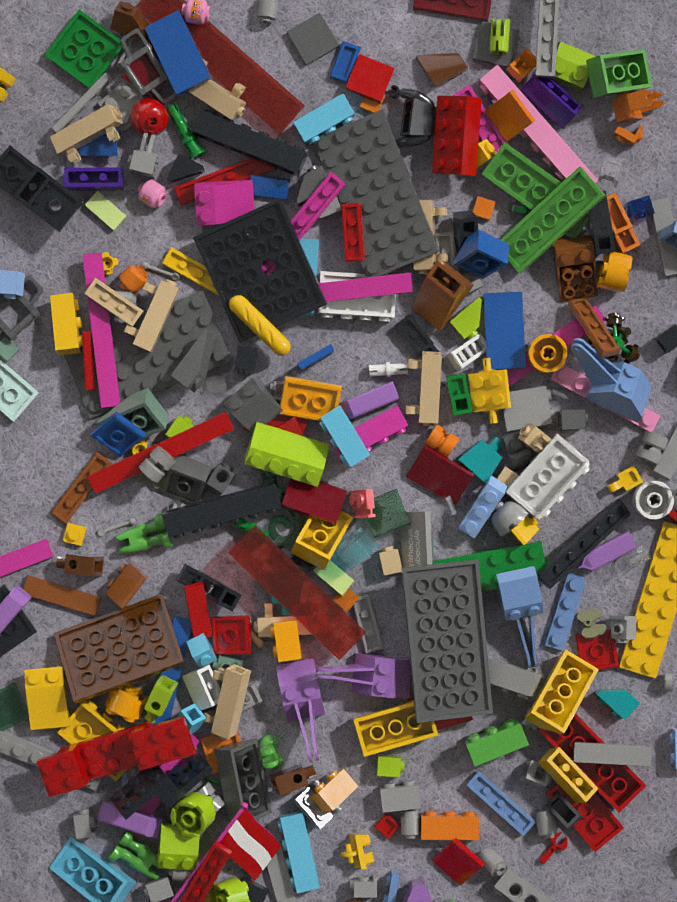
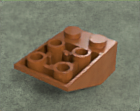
M590 235L557 240L552 247L560 302L585 297H597L595 251Z
M437 261L427 274L412 309L441 331L474 284L446 262Z

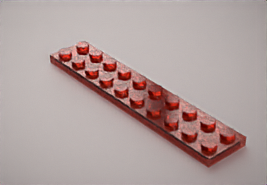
M142 0L136 7L153 24L178 10L181 13L183 3L187 4L185 0ZM185 21L202 59L208 62L206 67L210 75L230 92H232L236 83L245 86L246 88L239 98L246 102V106L276 133L281 135L305 105L209 21H205L203 25L187 23Z

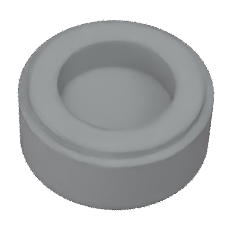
M664 673L665 692H672V673Z

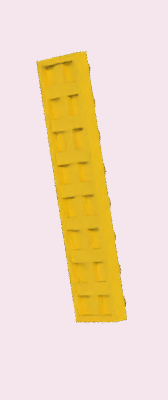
M663 521L634 614L636 616V639H628L619 663L620 668L655 679L677 612V525Z

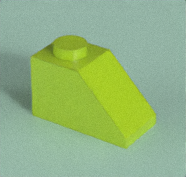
M480 297L449 322L463 340L465 338L470 340L478 333L476 329L480 325L482 301Z

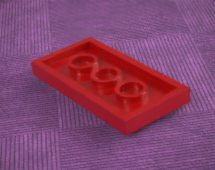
M558 783L545 792L550 799L560 792L581 813L583 817L573 827L594 852L624 829L596 793L586 803L577 804Z

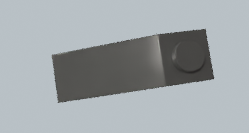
M207 329L203 331L171 374L172 377L194 393L203 385V381L206 378L215 336Z

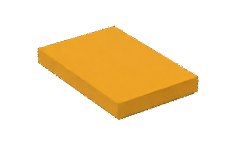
M285 376L280 400V407L283 411L279 414L322 421L320 417L339 406L342 386Z

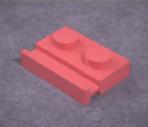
M373 489L350 491L349 503L352 506V510H355L353 518L376 517L372 513V508H375Z

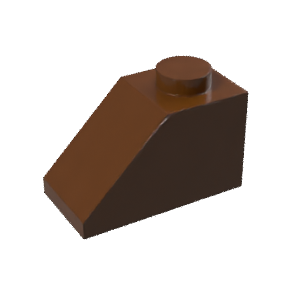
M120 1L114 10L110 29L124 35L139 29L146 41L149 39L145 27L149 26L140 9L128 2ZM137 34L131 36L135 39L140 40Z

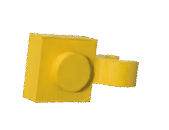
M633 465L616 474L619 480L607 485L610 493L621 487L628 491L643 483Z

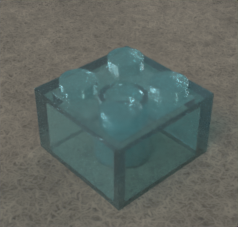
M359 527L352 533L353 538L349 541L345 539L337 546L338 550L336 553L351 571L381 546L366 527L363 529Z

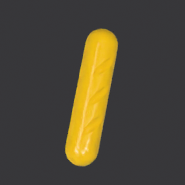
M236 295L230 299V310L276 355L284 356L289 353L291 349L289 340L245 297Z

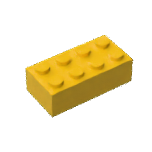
M414 700L360 715L353 719L364 757L438 736L435 721L416 722Z

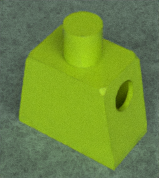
M161 674L144 707L147 711L144 718L147 721L155 723L158 716L162 717L179 682Z

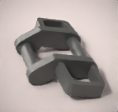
M135 29L124 36L120 43L128 58L117 66L125 72L137 90L136 94L138 97L151 91L162 104L176 97L177 95L174 93L167 99H163L154 89V87L166 79L170 84L171 82L162 64L152 51L153 47L150 43L148 44L140 30ZM137 34L145 47L131 55L125 40ZM146 54L160 77L143 87L129 64Z
M30 275L24 278V285L28 281H32L38 288L37 294L30 302L24 295L16 296L30 313L12 330L0 318V335L5 332L13 341L18 338L17 335L35 318L38 319L41 316L40 312L33 305L42 295L44 289ZM3 299L0 302V313L15 299Z

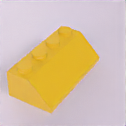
M565 649L558 657L525 719L541 729L564 734L599 669Z

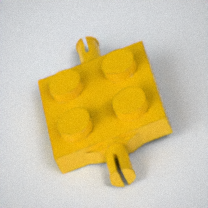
M491 358L482 359L484 370L479 373L468 374L473 412H489L490 424L498 423L496 411L511 408L507 369H491Z

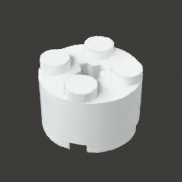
M646 481L641 483L633 493V508L644 518L660 519L672 510L674 497L666 484L660 481ZM655 495L654 499H656L657 502L652 503L651 505V501L649 500V498Z

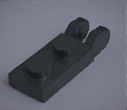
M410 315L406 316L395 326L397 331L419 356L421 355L422 357V351H426L429 347L433 352H440L433 345L434 342Z

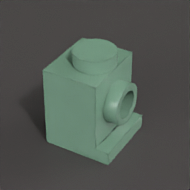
M219 655V658L213 662L212 669L218 671V668H222L224 664L241 666L242 660Z

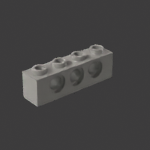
M507 865L505 872L493 882L494 891L501 897L506 895L511 899L509 902H525V899L529 896L535 898L534 902H554ZM512 885L519 886V890L516 893H511L509 889Z

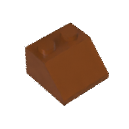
M131 562L128 565L124 563L118 571L120 576L116 580L112 579L106 587L108 589L106 594L122 609L126 607L149 577Z

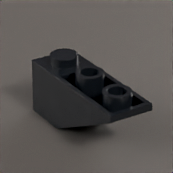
M606 195L588 212L591 238L596 255L615 252L614 235Z

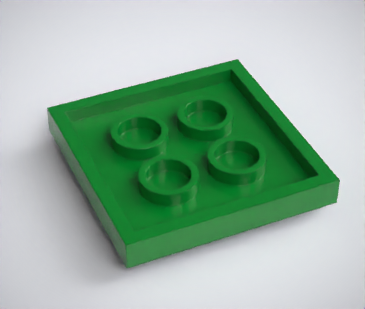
M79 9L46 52L45 56L90 89L107 71L123 47L119 38Z

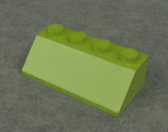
M256 422L245 453L244 464L318 487L330 444Z

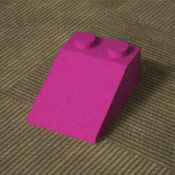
M253 180L195 183L197 226L222 224L254 210Z

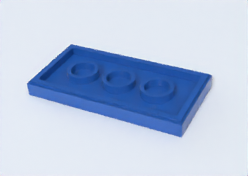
M179 10L145 27L177 96L212 79Z
M522 292L484 293L487 358H491V369H526Z

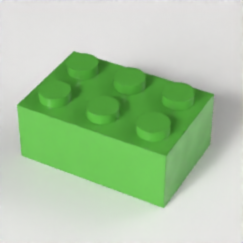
M645 49L604 54L586 60L593 98L632 93L652 87Z
M509 718L502 721L503 725L496 727L492 725L485 728V732L481 734L475 732L467 735V739L464 742L475 767L529 745L522 726L517 719Z

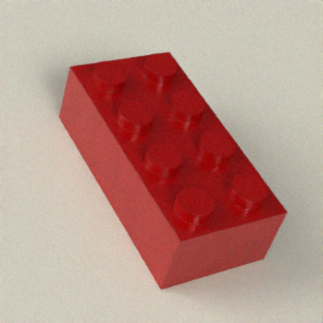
M437 95L432 173L476 176L482 98Z

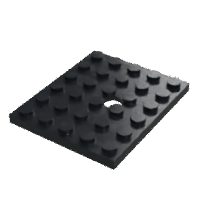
M281 198L193 237L239 343L257 335L230 310L229 301L236 295L245 297L275 328L328 304ZM267 259L273 260L277 266L276 271L270 275L262 270L263 262Z

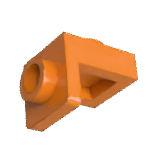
M525 49L506 70L520 83L536 67V56L528 49Z
M618 125L612 135L616 137L615 140L617 142L633 146L635 142L639 143L644 133L641 131L644 127L640 125L635 134Z

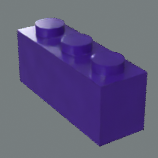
M534 74L520 90L527 99L531 100L539 107L540 111L549 116L562 129L583 107L552 78L535 77Z
M122 167L64 168V187L69 191L124 190V170Z

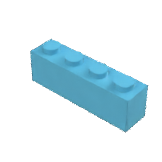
M297 811L280 815V821H277L279 832L284 833L285 839L282 840L283 850L288 851L289 855L286 863L288 870L292 869L293 877H290L292 889L296 888L297 893L319 889L320 884L304 813Z

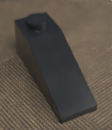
M472 210L453 212V232L458 254L466 238L478 231V217ZM459 267L460 274L470 273Z

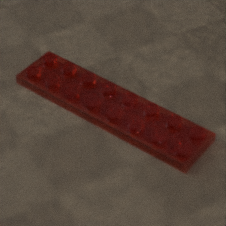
M256 525L228 552L338 660L366 633Z

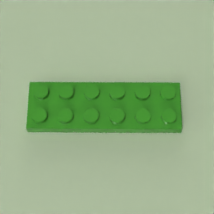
M506 142L501 145L481 172L483 176L531 210L561 184L560 181ZM589 213L585 214L565 234L570 238L577 237L589 222Z
M579 166L501 239V241L509 244L508 261L518 273L524 272L606 196L582 167Z

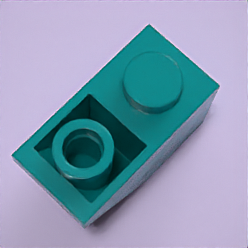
M624 688L598 689L595 691L598 695L596 699L603 706L608 704L612 708L610 712L617 719L622 717L626 720L641 704Z

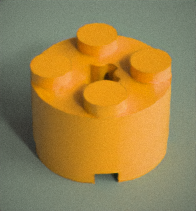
M618 252L605 253L602 258L604 263L599 265L597 273L599 276L597 288L623 293L629 280L628 273L632 266V256Z
M540 335L534 338L527 348L528 362L538 372H555L563 367L566 362L567 346L556 335ZM544 349L551 351L549 354L551 356L550 358L543 356Z
M130 684L109 692L105 702L107 707L105 711L111 715H121L124 720L134 723L135 719L141 718L149 695L144 696L142 689Z

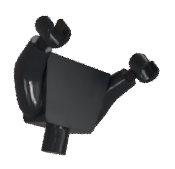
M392 85L391 88L397 90L395 94L389 93V95L393 99L399 97L406 99L404 100L400 136L405 137L395 139L398 147L406 148L426 143L435 134L436 107L434 102L417 90L406 88L400 90L398 86Z

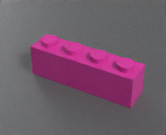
M397 405L354 429L367 450L370 451L372 449L371 445L376 442L381 445L389 440L388 436L395 433L398 436L405 432V427L408 424ZM333 447V449H334V451H335L337 457L339 458V460H340V462H341L342 460H341V458H340L339 456H340L342 453H341L340 449H339V448H336V449H335V448Z

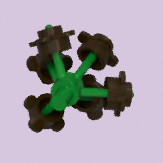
M610 313L608 317H603V321H606L607 327L613 328V333L610 335L622 350L621 356L625 359L624 362L630 364V362L639 359V346L634 344L633 346L627 345L624 347L628 343L627 338L632 331L629 327H622V321L625 320V317H621L619 313ZM588 339L589 345H590V344H593V343L591 342V340ZM618 355L605 358L613 363V361H617Z

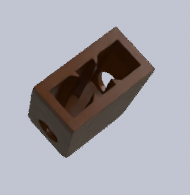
M66 554V557H57L56 567L64 569L65 574L91 577L102 576L104 556Z
M298 764L269 776L275 793L282 796L307 786V779L316 776L313 765L303 768ZM298 774V779L293 781L294 775Z

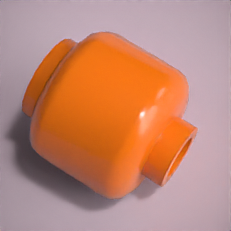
M138 264L136 266L129 265L119 276L120 286L124 291L137 293L148 282V274Z

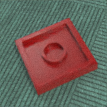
M359 54L345 90L381 104L395 68Z
M250 615L211 617L213 651L215 655L252 654Z
M607 629L602 636L599 634L594 639H584L582 634H575L579 658L599 670L619 667L615 639L611 638V629Z
M457 838L451 841L432 859L438 867L460 886L485 864Z

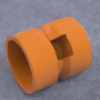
M436 424L423 445L433 450L436 449L438 453L448 458L460 438L452 433L447 434L446 429Z

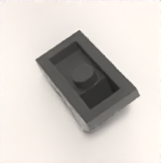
M519 430L501 437L510 468L513 472L528 466L532 456V452L526 449L525 444L518 439L520 435Z

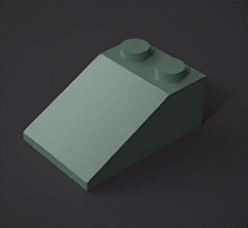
M146 388L130 395L96 422L99 426L117 411L144 431L146 438L166 429L168 413L150 390Z

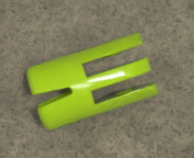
M491 19L489 47L491 54L499 55V51L502 52V55L508 53L510 19H505V21L498 19L497 23L495 19Z

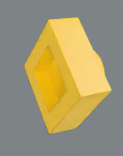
M67 523L63 541L82 546L87 527Z

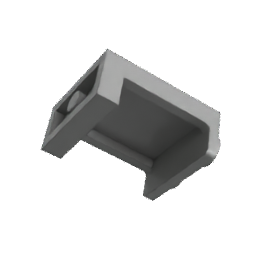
M546 386L510 392L511 408L502 409L505 432L522 429L529 423L534 426L552 424L555 415L553 408L549 406V401L552 400L550 389L547 390Z

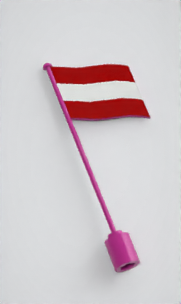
M243 802L240 810L216 841L232 851L230 858L246 870L255 882L280 849V844L272 833L256 821L248 810V804ZM208 852L170 902L177 900L196 875Z

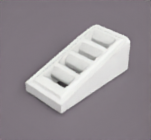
M481 333L449 353L447 358L456 371H459L486 352V341ZM477 340V342L480 344V346L482 347L481 351L478 349L474 341ZM468 345H471L476 353L475 355L471 352ZM464 349V351L466 352V354H467L468 357H469L468 360H467V358L465 357V355L463 354V352H462L461 350Z

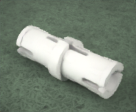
M386 362V364L369 365L370 377L408 375V363L390 364V362Z

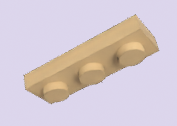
M97 278L93 280L84 293L132 327L144 312Z

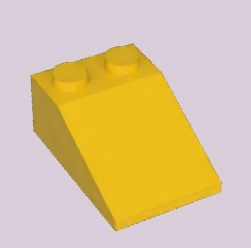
M340 511L336 526L309 517L296 539L291 553L325 571L353 520V516Z
M64 667L24 670L31 731L70 727L67 678Z

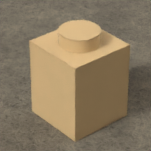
M393 546L382 548V552H379L383 575L401 572L402 565L398 549H393Z

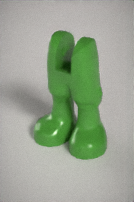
M163 513L157 514L155 520L147 525L137 524L134 528L116 535V542L126 540V538L130 542L129 546L126 545L118 549L119 553L127 554L141 550L147 551L154 545L172 548V538L168 536L167 531L152 537L146 536L149 533L166 529Z
M274 734L264 735L259 742L258 750L263 767L270 770L279 769L284 763L282 754L277 753L275 750L279 745V739Z
M126 830L119 839V842L113 847L108 859L113 862L118 859L125 860L132 869L151 879L157 880L160 876L159 873L150 867L152 864L158 867L157 855L149 846L140 844L134 838L132 831ZM123 846L129 847L130 849L134 850L137 853V855L132 854Z

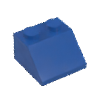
M478 230L466 238L453 264L484 279L508 264L509 244L484 231Z

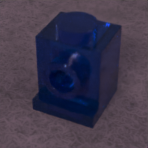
M649 195L625 203L626 207H624V210L629 219L634 217L635 220L645 218L646 213H648V216L655 214Z

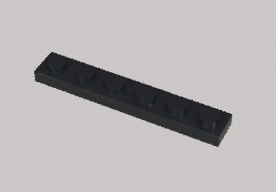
M621 499L614 501L536 573L546 588L551 589L631 515Z

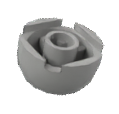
M509 500L505 503L501 501L495 507L496 511L492 515V524L496 532L503 537L510 529L519 524L529 514V511L516 500Z

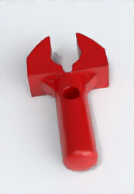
M561 832L554 833L555 837L548 838L550 846L539 858L541 864H545L556 850L561 849L564 851L567 848V837L561 843L556 844V839L561 835Z

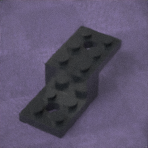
M9 145L1 155L0 187L60 233L84 202ZM16 167L19 171L18 176L14 178L9 177V169ZM54 200L61 202V208L57 211L51 209V203Z
M195 749V755L186 757L182 762L174 766L168 774L159 765L141 770L136 776L131 777L128 783L121 789L115 791L110 800L125 820L155 794L168 808H171L214 769L200 752Z

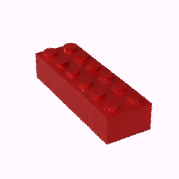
M576 713L564 734L541 728L537 729L554 747H560L572 761L574 742L604 743ZM574 762L598 788L597 791L619 813L646 787V784L627 765Z

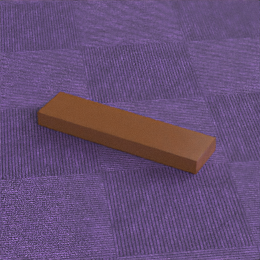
M587 298L569 300L568 307L600 356L603 358L618 355L620 348Z
M96 452L51 511V514L67 524L93 490L87 476L113 463L99 452Z
M27 575L23 588L32 597L94 616L97 614L102 598L31 575Z

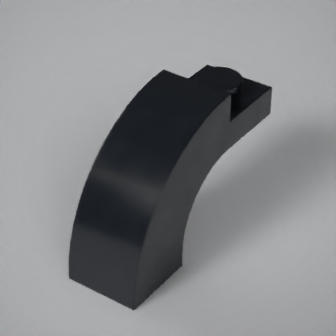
M186 563L176 579L177 582L185 586L203 582L206 597L232 612L242 596L226 584Z

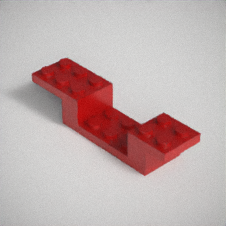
M182 716L155 725L152 724V721L64 746L56 754L40 758L36 762L48 797L83 788L92 779L136 766L141 771L195 755L196 750L185 717Z

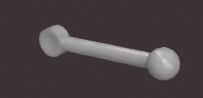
M147 262L141 264L143 269L148 268L170 276L174 281H177L180 277L177 272L170 273L150 266Z
M130 518L129 521L113 527L99 529L98 535L104 536L105 533L129 524L134 525L136 520L135 518Z

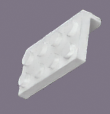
M321 271L320 283L367 278L365 274L327 271ZM396 294L327 302V305L318 308V314H322L321 317L333 318V315H341V319H352V316H360V320L371 321V317L379 318V321L390 322L391 319L395 318Z
M556 434L506 489V492L534 515L537 521L541 518L544 520L551 512L549 509L553 504L558 505L562 501L564 492L573 489L577 483L575 480L579 476L583 477L589 471V460L560 435Z

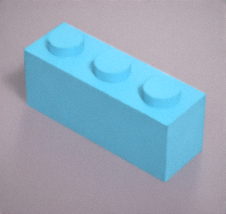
M341 94L294 121L293 125L304 144L309 143L312 145L320 140L319 136L325 133L328 135L335 131V127L343 124L344 126L352 122V117L355 116V113L345 95Z
M341 406L320 417L322 421L319 424L324 432L329 431L332 436L329 440L335 449H340L342 454L339 457L345 466L349 464L352 467L370 456V453Z

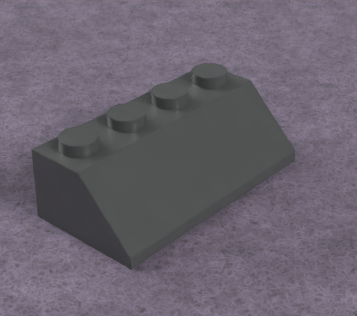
M257 739L230 743L215 749L229 823L240 810L243 802L248 804V810L256 820L272 813L261 756L258 752L259 745Z

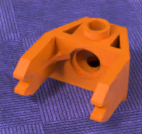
M643 89L630 94L623 93L617 95V98L612 100L616 122L626 123L643 119L642 113L661 108L665 101H658L657 99L663 96V93Z

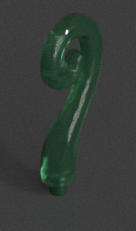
M264 470V473L261 474L262 483L275 482L280 504L282 505L285 493L278 485L276 474ZM288 510L293 517L294 529L287 536L279 535L276 531V526L282 523L288 529L291 527L290 519L285 515L273 517L268 525L270 538L281 546L294 544L304 527L302 514Z

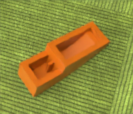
M616 192L607 196L615 243L620 253L627 254L639 248L640 243Z

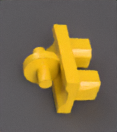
M357 833L348 834L350 843L345 844L346 851L341 852V856L347 857L348 863H354L355 868H360V870L367 869L366 865L374 862L372 852L364 853L363 846L370 845L371 843L370 836Z

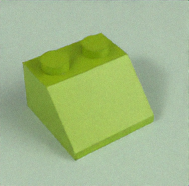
M560 42L556 53L555 78L552 79L581 92L589 76L586 60L596 56Z
M161 823L157 851L158 868L194 870L198 862L200 834L197 837H187L180 833L181 830L176 824L173 826V824Z

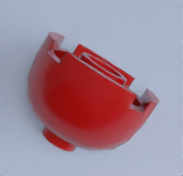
M151 98L140 99L131 108L132 110L129 115L131 126L142 136L144 133H148V137H151L152 134L160 135L168 125L169 116L167 110L158 100Z

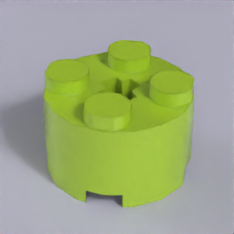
M198 792L186 794L171 810L170 817L173 826L176 824L181 830L180 833L187 837H197L203 833L215 820L216 812L213 799L208 795L205 796Z
M230 877L213 884V889L209 892L211 902H250L247 893L249 891L247 883L245 881L241 882L236 877Z

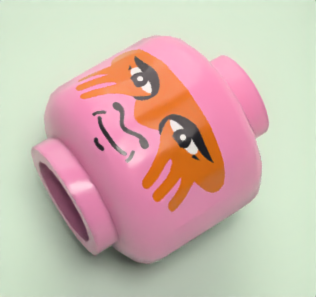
M188 0L187 4L183 3L181 15H185L187 23L203 25L205 21L209 20L210 6H208L205 0Z
M152 179L142 182L137 190L139 192V200L151 208L160 207L167 198L165 187Z

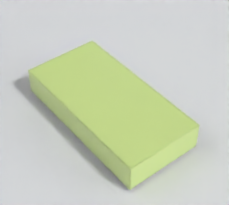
M99 191L85 204L86 207L114 231L127 217Z
M332 561L329 562L325 571L318 567L313 570L342 596L355 582Z

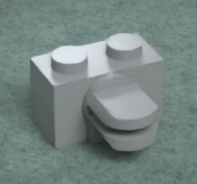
M144 133L140 150H134L133 155H129L127 166H129L132 174L155 179L159 165V155L152 153L156 135H151L148 149L145 151L148 133Z

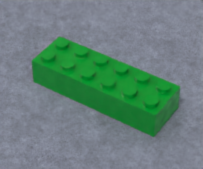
M542 541L432 560V564L478 559L481 591L498 589L496 574L532 566L535 567L537 573L546 565Z

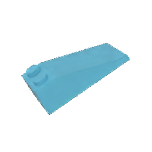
M72 836L50 866L53 872L91 902H123L136 884V881Z

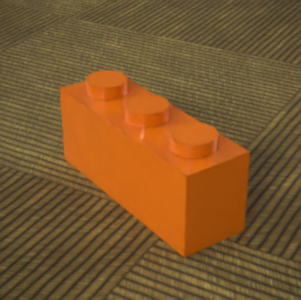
M432 810L425 811V814H421L420 818L421 840H454L455 838L458 840H479V816L474 811H463V814H455V811H444V814H436V811Z

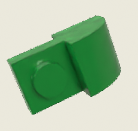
M465 373L446 376L453 415L473 412Z

